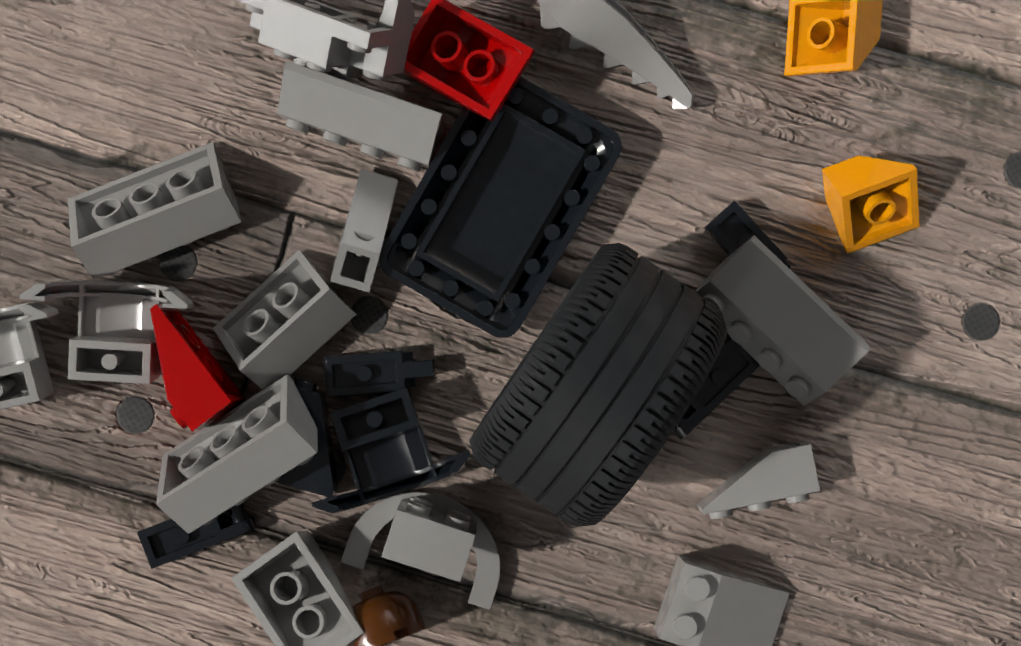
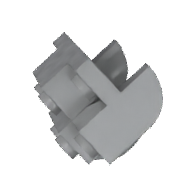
M237 0L245 3V9L252 12L250 26L260 30L258 43L274 48L273 53L277 56L294 59L295 64L327 72L330 76L348 82L350 78L363 75L372 79L385 80L389 75L404 71L414 24V8L410 0H385L378 23L370 22L367 28L356 24L358 16L315 0Z

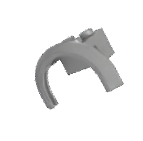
M46 281L35 284L19 295V299L41 301L60 297H79L78 336L69 339L68 380L152 383L160 377V360L150 308L155 304H162V302H164L162 308L189 309L193 307V301L175 287L126 281Z
M39 301L0 308V410L37 402L55 393L35 320L56 315L59 313L58 309Z
M402 493L378 502L368 509L356 522L348 538L341 563L360 569L365 567L375 536L392 519L393 522L381 557L461 582L473 545L476 553L477 570L468 603L488 610L491 609L500 578L498 549L491 532L484 522L463 504L435 493Z

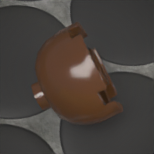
M378 586L359 594L361 602L354 605L353 610L364 633L347 646H384L424 630L426 627L418 607L409 596L399 591L383 592L382 587Z

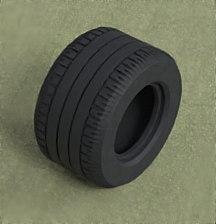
M621 243L604 244L600 247L518 365L469 440L473 456L481 465L490 471L495 468L494 473L511 485L515 483V488L531 499L536 498V502L556 514L557 517L566 523L576 527L599 523L618 505L637 482L694 400L711 371L727 335L723 314L717 306L705 298L702 299L700 295L684 284L681 285V282L665 271L661 270L659 272L660 268L643 256L637 258L638 253Z

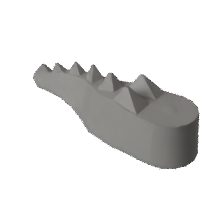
M537 0L540 3V18L543 30L563 28L571 33L569 44L571 50L591 45L604 53L603 68L625 65L632 70L633 85L651 82L657 86V98L673 97V110L689 109L693 105L695 93L651 36L615 0Z

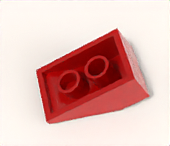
M431 0L412 30L403 73L440 96L493 122L535 54V50L447 0Z
M155 304L150 308V314L166 396L173 406L170 409V413L175 421L184 429L189 427L193 432L205 428L246 397L177 308H162L163 304Z

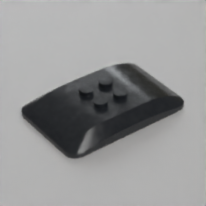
M522 76L517 81L493 122L463 107L381 249L379 262L383 271L395 280L492 336L508 338L514 335L520 329L617 161L622 149L619 135L610 127Z

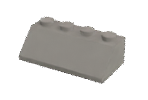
M286 61L277 114L282 119L287 120L285 127L303 134H308L309 129L324 133L323 140L345 147L347 141L360 145L361 153L382 160L384 154L398 158L397 165L411 171L419 172L421 167L429 168L435 157L445 127L442 113Z
M213 142L68 199L71 248L93 280L115 274L126 267L144 260H151L159 254L180 246L189 245L197 239L218 231L227 230L231 226L241 223L235 194Z
M755 235L713 269L695 291L702 299L705 298L722 312L727 333L730 337L740 344L764 370L768 371L803 406L826 393L871 348Z
M288 374L163 454L156 505L188 534L202 525H209L224 511L234 505L238 506L244 503L251 494L266 485L274 484L283 474L298 465L306 464L318 453L317 427L292 378Z

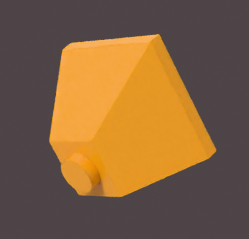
M789 0L784 76L792 77L857 71L880 40L883 0Z
M858 155L822 169L825 199L847 254L920 227L917 168L913 164Z

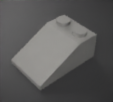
M308 530L296 531L231 578L275 646H347L364 633L330 562Z
M678 555L654 630L659 639L680 646H772L790 593Z

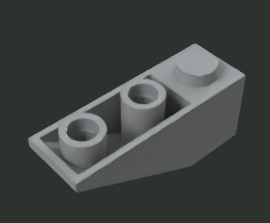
M360 169L329 282L366 293L370 292L398 184L397 179Z
M800 441L763 449L697 503L698 510L703 515L709 514L710 519H718L733 515L732 509L747 506L748 511H757L770 508L772 506L771 501L786 498L787 503L809 500V493L820 491L811 444Z

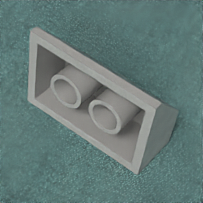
M298 250L222 319L213 330L238 369L264 390L288 374L290 376L357 314L312 262Z

